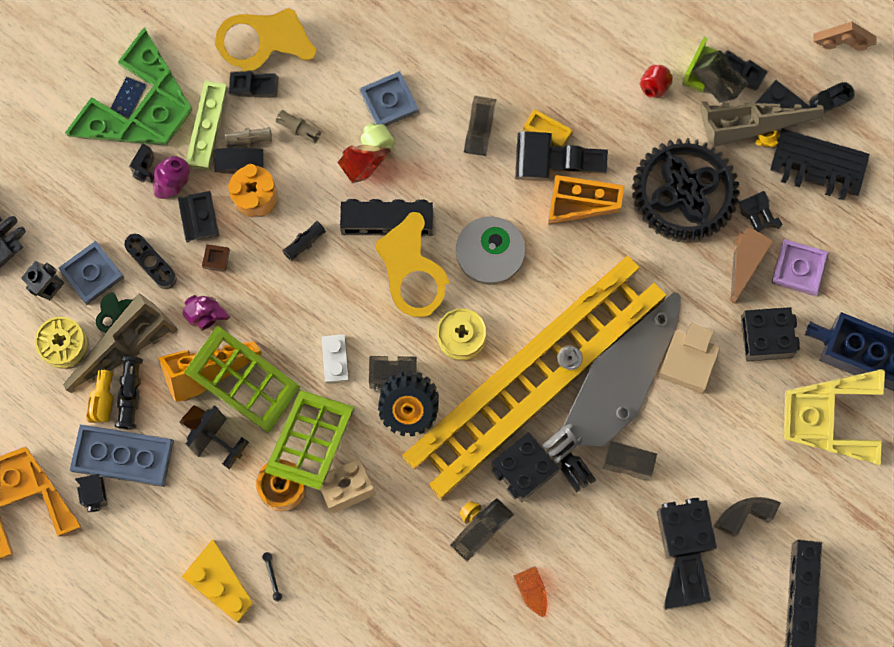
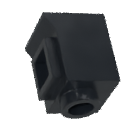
M99 473L75 478L76 482L80 485V487H77L79 503L87 508V512H97L102 510V506L108 505L104 478L100 477Z

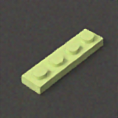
M204 81L186 159L190 168L207 171L210 169L228 89L227 84Z

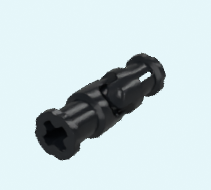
M126 356L121 359L123 362V373L120 376L119 382L122 387L118 391L117 408L119 409L115 428L135 430V411L138 410L139 405L138 386L141 384L139 371L143 359ZM131 366L133 367V369H132V374H130V367H131Z

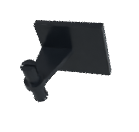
M214 405L212 409L205 411L201 418L202 422L197 429L194 428L188 434L186 445L199 457L210 441H215L230 452L222 463L223 466L230 470L237 458L240 459L243 456L241 453L249 442L241 437L234 448H232L215 436L227 419L220 409Z

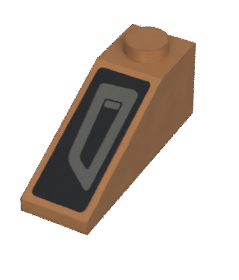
M751 227L748 228L746 233L741 231L734 242L737 247L733 256L730 299L733 303L738 299L773 242Z

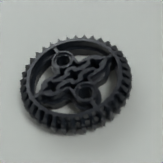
M679 138L676 144L669 140L667 146L662 142L659 145V149L656 147L652 148V154L646 153L645 159H641L639 163L641 167L638 166L635 172L637 174L633 176V181L636 183L632 184V190H635L632 193V198L637 199L634 201V206L640 207L637 213L638 215L645 214L642 221H650L649 229L656 226V234H659L661 230L664 231V238L671 234L673 235L672 240L676 241L677 236H680L682 243L685 242L687 237H689L692 243L695 241L696 236L701 241L704 239V234L709 238L713 232L718 233L720 227H725L727 225L726 221L731 220V213H735V205L739 202V199L736 197L740 194V191L736 189L739 187V182L734 181L737 178V173H731L734 169L733 165L727 166L729 159L725 158L722 160V152L714 153L715 146L708 149L707 142L701 146L698 145V139L692 144L689 138L686 139L685 143H682V140ZM686 154L699 157L710 163L715 169L706 166L691 172L686 161L674 155ZM664 159L665 162L662 165L661 173L666 184L654 191L652 201L649 202L646 194L648 175L652 168ZM700 178H708L711 183L705 184ZM720 178H722L725 185L724 203L718 214L708 221L707 217L710 214V206L705 196L717 189ZM667 196L671 202L664 203L660 197ZM680 208L687 221L696 223L698 226L675 225L660 217L654 209L660 213H668Z

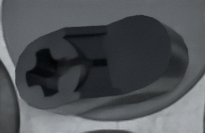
M841 82L812 96L809 100L810 108H817V105H822L824 113H827L851 101L855 96V92L849 83Z

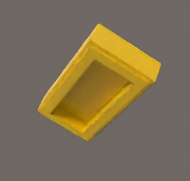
M536 109L532 111L523 126V130L526 132L552 133L551 145L556 147H564L573 133L571 128Z

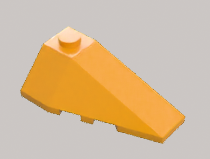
M254 341L243 342L259 356L262 355L261 350ZM228 344L222 350H216L213 355L223 363H226L235 349ZM189 350L158 357L169 392L175 402L187 401L191 397L198 396L207 390L184 373L197 354H189ZM239 353L230 368L237 371L250 363L251 360ZM210 359L200 374L213 382L222 367ZM226 371V373L220 381H222L231 374L228 371Z

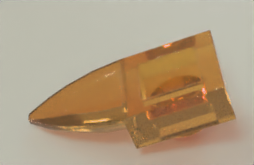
M536 566L513 575L526 605L534 613L544 617L547 610V595Z

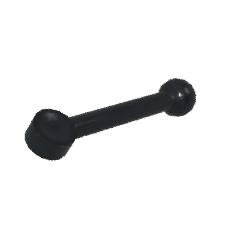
M265 552L262 555V559L267 564L274 591L273 599L280 601L282 594L278 591L271 564L272 555L269 552Z

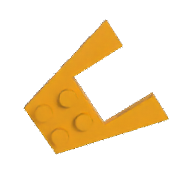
M25 446L0 456V508L42 492L57 536L82 528L28 447ZM0 517V559L12 555L13 552Z

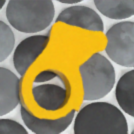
M290 8L272 15H234L224 20L216 32V49H218L225 61L233 66L242 67V71H253L259 68L275 50L294 54L301 60H310L316 54V48L308 39L295 10ZM235 25H249L259 35V49L249 59H236L226 49V34Z
M418 212L409 213L398 226L377 240L375 249L385 262L390 293L397 308L412 317H426L431 315L440 306L445 296V284H450L441 266L421 256V231L425 221ZM414 271H423L430 274L437 284L435 299L425 307L408 305L401 295L403 279Z

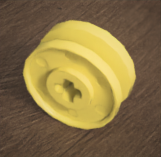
M466 308L454 309L443 316L438 325V344L445 355L457 361H466L476 357L483 350L486 342V325L475 311ZM460 331L465 332L464 338L459 337Z
M58 316L48 319L40 326L36 333L35 347L37 353L43 360L55 368L67 369L77 365L83 360L88 350L87 334L76 321L68 317ZM62 339H64V341H63V342H64V345L59 346V345H60V342H59V341L62 340Z

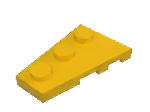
M212 539L182 575V578L239 623L252 607L253 602L221 553L216 542Z

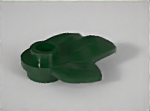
M114 292L104 296L100 303L101 312L96 317L97 328L101 332L106 333L133 300L125 299L118 301ZM106 317H110L112 319V324L110 326H105L103 324V320Z

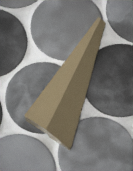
M701 102L706 136L712 146L715 147L824 116L822 105H817V108L802 109V106L795 104L794 108H781L780 104L745 103L742 106H729V102H722L721 106H709L708 102Z
M139 293L63 385L66 391L70 393L75 392V387L85 381L90 383L95 380L94 376L98 374V370L110 371L123 363L121 361L122 357L136 356L141 348L150 343H158L160 337L169 332L173 334L178 328L153 302Z

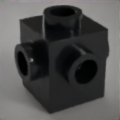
M35 260L21 277L27 284L26 289L34 296L38 295L49 301L64 285V282L56 274V268L47 262L44 265Z

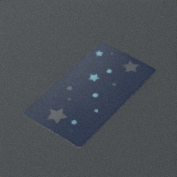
M126 77L110 109L130 118L146 84Z

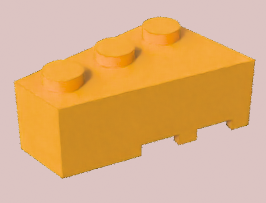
M556 175L548 224L619 213L622 205L624 185Z

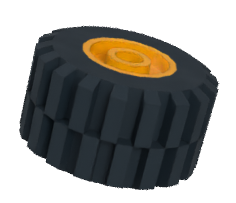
M407 370V374H403L401 371L397 372V377L392 375L389 377L388 382L385 381L379 397L378 411H380V420L384 419V426L386 428L391 426V432L396 433V431H399L400 436L410 433L411 437L415 436L416 432L424 433L425 427L428 429L432 427L433 421L435 422L437 418L439 394L436 392V385L434 383L430 384L431 379L428 376L422 378V373L420 372L414 375L410 370Z

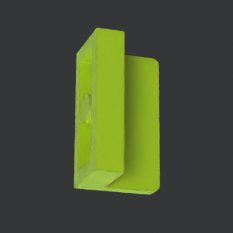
M703 37L682 84L701 93L722 52L706 45L708 40L706 37Z

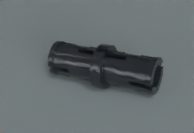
M316 221L306 231L299 233L296 236L297 238L282 250L283 254L292 262L304 250H309L312 247L311 244L326 233L325 228Z

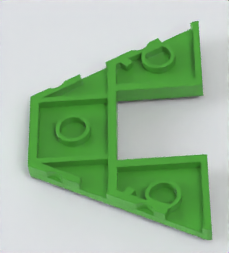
M143 27L118 63L119 66L153 87L129 119H126L91 97L65 131L68 137L167 146L190 115L192 108L175 81L146 28Z

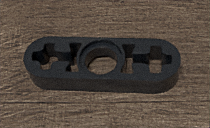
M129 235L125 239L124 246L130 256L160 288H172L176 283V275L172 268L141 235ZM133 241L139 242L141 249L144 251L142 254L135 247L132 248L131 243ZM148 256L157 258L156 264L152 267L144 265V260ZM159 269H161V271L165 275L170 274L168 276L170 279L168 282H166L165 280L161 281L162 278L160 274L157 272Z

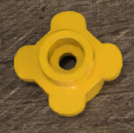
M774 130L757 135L758 139L755 141V144L763 147L777 146V138L780 137V133Z

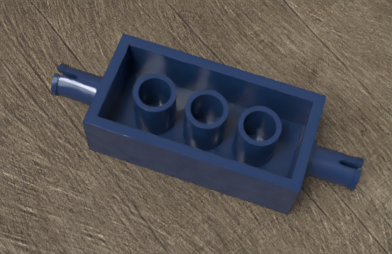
M843 312L836 317L830 329L811 321L809 322L804 335L822 341L825 345L819 361L853 375L884 370V388L894 391V333Z

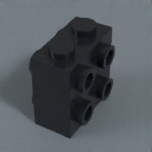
M791 307L745 310L741 315L746 362L793 358L797 351L800 350V341L798 337H795L794 330L797 327V318L795 314H792Z
M529 432L494 459L491 464L493 467L491 470L492 474L498 481L503 479L508 485L506 490L514 500L518 498L521 502L555 476L560 469Z
M691 498L685 500L686 504L676 505V502H668L662 504V508L657 510L656 513L666 559L710 552L717 548L707 500L700 501L699 498Z

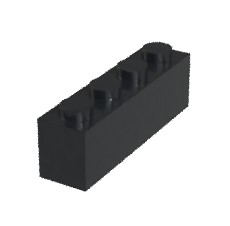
M348 199L346 202L341 201V235H386L398 226L409 213L418 212L425 221L421 236H433V202L423 199L416 200L415 202H406L402 199H395L392 202H383L380 199H371L369 202H360L358 199Z

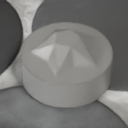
M565 346L559 351L557 360L564 369L575 370L581 365L583 356L578 348Z

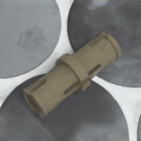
M281 110L277 115L280 119L276 118V123L290 129L295 136L300 135L313 144L319 140L317 135L321 136V131L306 124L304 119H297L285 110Z
M270 127L255 130L245 128V131L225 133L227 147L246 144L247 146H252L253 143L272 141ZM255 135H258V136H259V137H253V138L239 139V138H241V137H249V136H255Z

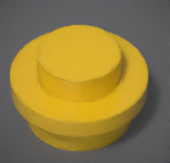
M473 501L465 504L459 514L462 517V521L465 524L477 521L482 513L480 511L481 505Z

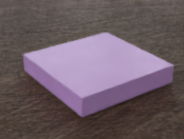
M784 239L771 284L817 296L829 252Z

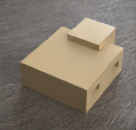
M693 323L688 327L686 334L675 330L658 378L703 393L720 346L709 343L713 330Z

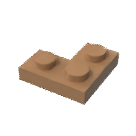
M852 21L813 33V42L824 49H834L837 45L846 43L857 51H863L870 46L877 45V36Z

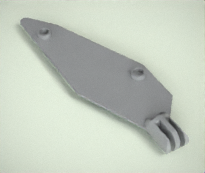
M672 293L593 361L563 427L542 445L545 449L550 447L547 451L550 456L557 454L553 458L555 463L560 462L577 446H604L636 418L676 329L681 301L678 293Z

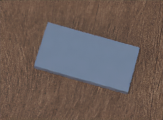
M80 424L69 471L87 475L99 473L100 477L164 487L174 440Z

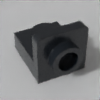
M143 143L130 163L129 168L133 174L132 176L138 181L144 183L146 180L152 183L154 181L152 173L145 169L151 167L154 161V154L151 147Z

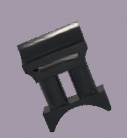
M765 191L739 202L741 214L750 220L753 229L759 233L768 227L780 229L782 226L779 217L774 219L769 209L770 200ZM760 213L762 214L766 222L764 224L761 223L758 217V214Z

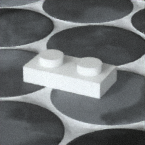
M345 334L321 336L325 384L349 382Z

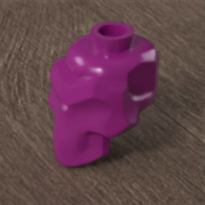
M171 156L162 163L157 164L153 173V193L157 198L166 199L178 194L181 187L188 182L190 166L186 160L178 156Z
M193 295L185 301L186 306L182 312L191 326H198L202 331L211 327L216 320H228L230 318V315L220 306L215 298L207 296L197 297Z

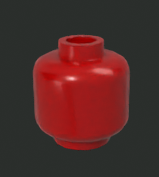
M651 65L641 77L640 87L646 96L661 98L672 85V74L664 65Z

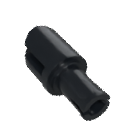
M570 452L561 460V471L576 493L581 490L580 486L582 488L587 487L588 481L591 484L596 481L580 456H574Z

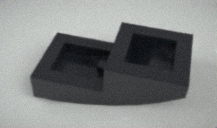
M729 50L724 52L715 68V71L726 78L755 91L758 90L768 72L750 59L746 62Z
M230 72V95L258 98L277 97L278 75L276 73Z
M221 148L214 151L215 172L234 174L248 164L264 168L263 149Z

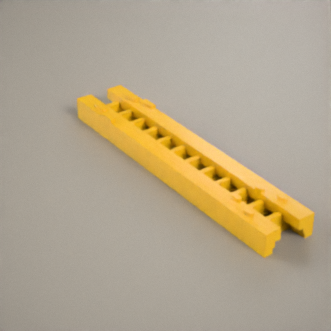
M628 255L402 455L403 460L414 470L427 459L439 470L441 474L429 483V487L440 501L589 369L594 360L664 301L666 294L655 282L639 296L625 283L640 268ZM616 290L631 303L622 312L608 298ZM599 305H602L614 318L605 327L592 314ZM583 320L597 333L588 342L575 329ZM568 335L580 348L579 350L583 356L582 363L575 370H567L560 366L555 372H552L540 358L549 350L558 356L562 348L557 343ZM532 365L546 378L537 388L523 375ZM515 380L529 393L519 404L505 390ZM496 397L510 409V412L502 419L488 406ZM479 412L493 425L484 435L470 421ZM462 427L476 441L467 450L453 437ZM445 443L458 456L449 466L436 453Z

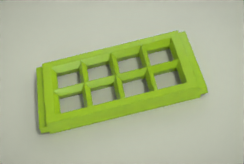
M216 326L184 371L190 378L267 433H269L301 387L219 326ZM223 341L235 349L226 363H223L213 355ZM239 353L252 361L242 376L230 368ZM210 359L222 367L213 382L200 374ZM256 365L269 373L259 388L247 380V377ZM226 371L239 379L229 394L217 386ZM272 377L285 385L275 400L263 392ZM243 383L255 391L246 406L233 398ZM260 395L272 403L262 418L250 410Z
M301 390L269 459L265 473L321 490L352 416L354 406ZM304 404L321 409L316 420L299 415ZM325 411L342 416L338 426L321 422ZM297 420L314 425L310 435L293 431ZM318 426L335 432L331 442L314 437ZM290 436L307 441L303 452L286 447ZM311 443L328 447L325 458L307 453ZM283 452L300 457L296 468L278 463ZM304 459L322 464L317 475L300 470Z

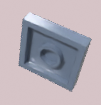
M400 71L359 88L360 94L376 125L383 124L388 126L419 112V108Z
M94 241L59 267V270L86 305L124 278L97 241Z

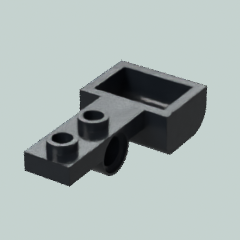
M518 132L515 179L549 181L550 170L607 173V149H590L581 146L556 147L551 146L552 133Z

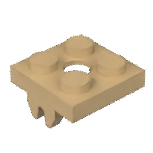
M360 459L329 471L321 488L331 514L376 495ZM344 479L351 480L348 487H338L340 481Z

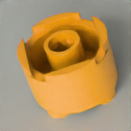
M248 164L235 172L229 182L228 190L230 197L238 211L243 215L261 217L267 215L275 208L278 200L277 187L271 174L264 168Z
M280 459L278 462L293 468L297 466L284 459ZM266 463L260 469L256 480V490L262 501L275 511H288L298 506L306 496V485L265 473L268 464ZM279 481L286 483L284 485L285 488L282 490L277 488Z

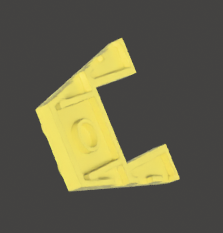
M877 370L787 390L785 393L784 438L811 447L825 449L836 454L850 456L861 461L864 460L881 465V440L833 439L835 394L884 395L885 371Z

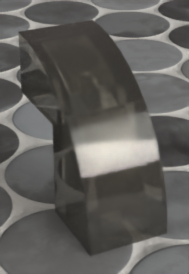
M474 96L464 153L486 156L497 99Z
M764 497L743 499L725 510L716 520L713 527L736 537L749 513L769 523L774 519L781 502Z
M496 498L458 535L450 546L468 562L479 553L493 535L508 523L514 514Z

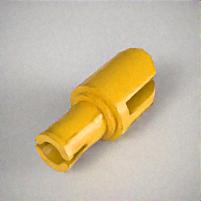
M98 370L96 388L89 396L86 420L89 423L110 421L114 396L110 393L113 372Z

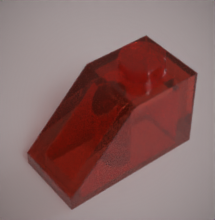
M352 145L342 152L343 156L337 163L353 184L367 180L391 151L386 147L371 145L354 147Z

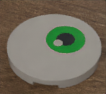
M482 217L472 221L462 230L457 240L456 256L462 271L469 278L478 283L492 285L511 279L519 271L524 261L525 243L519 230L509 221L499 217Z

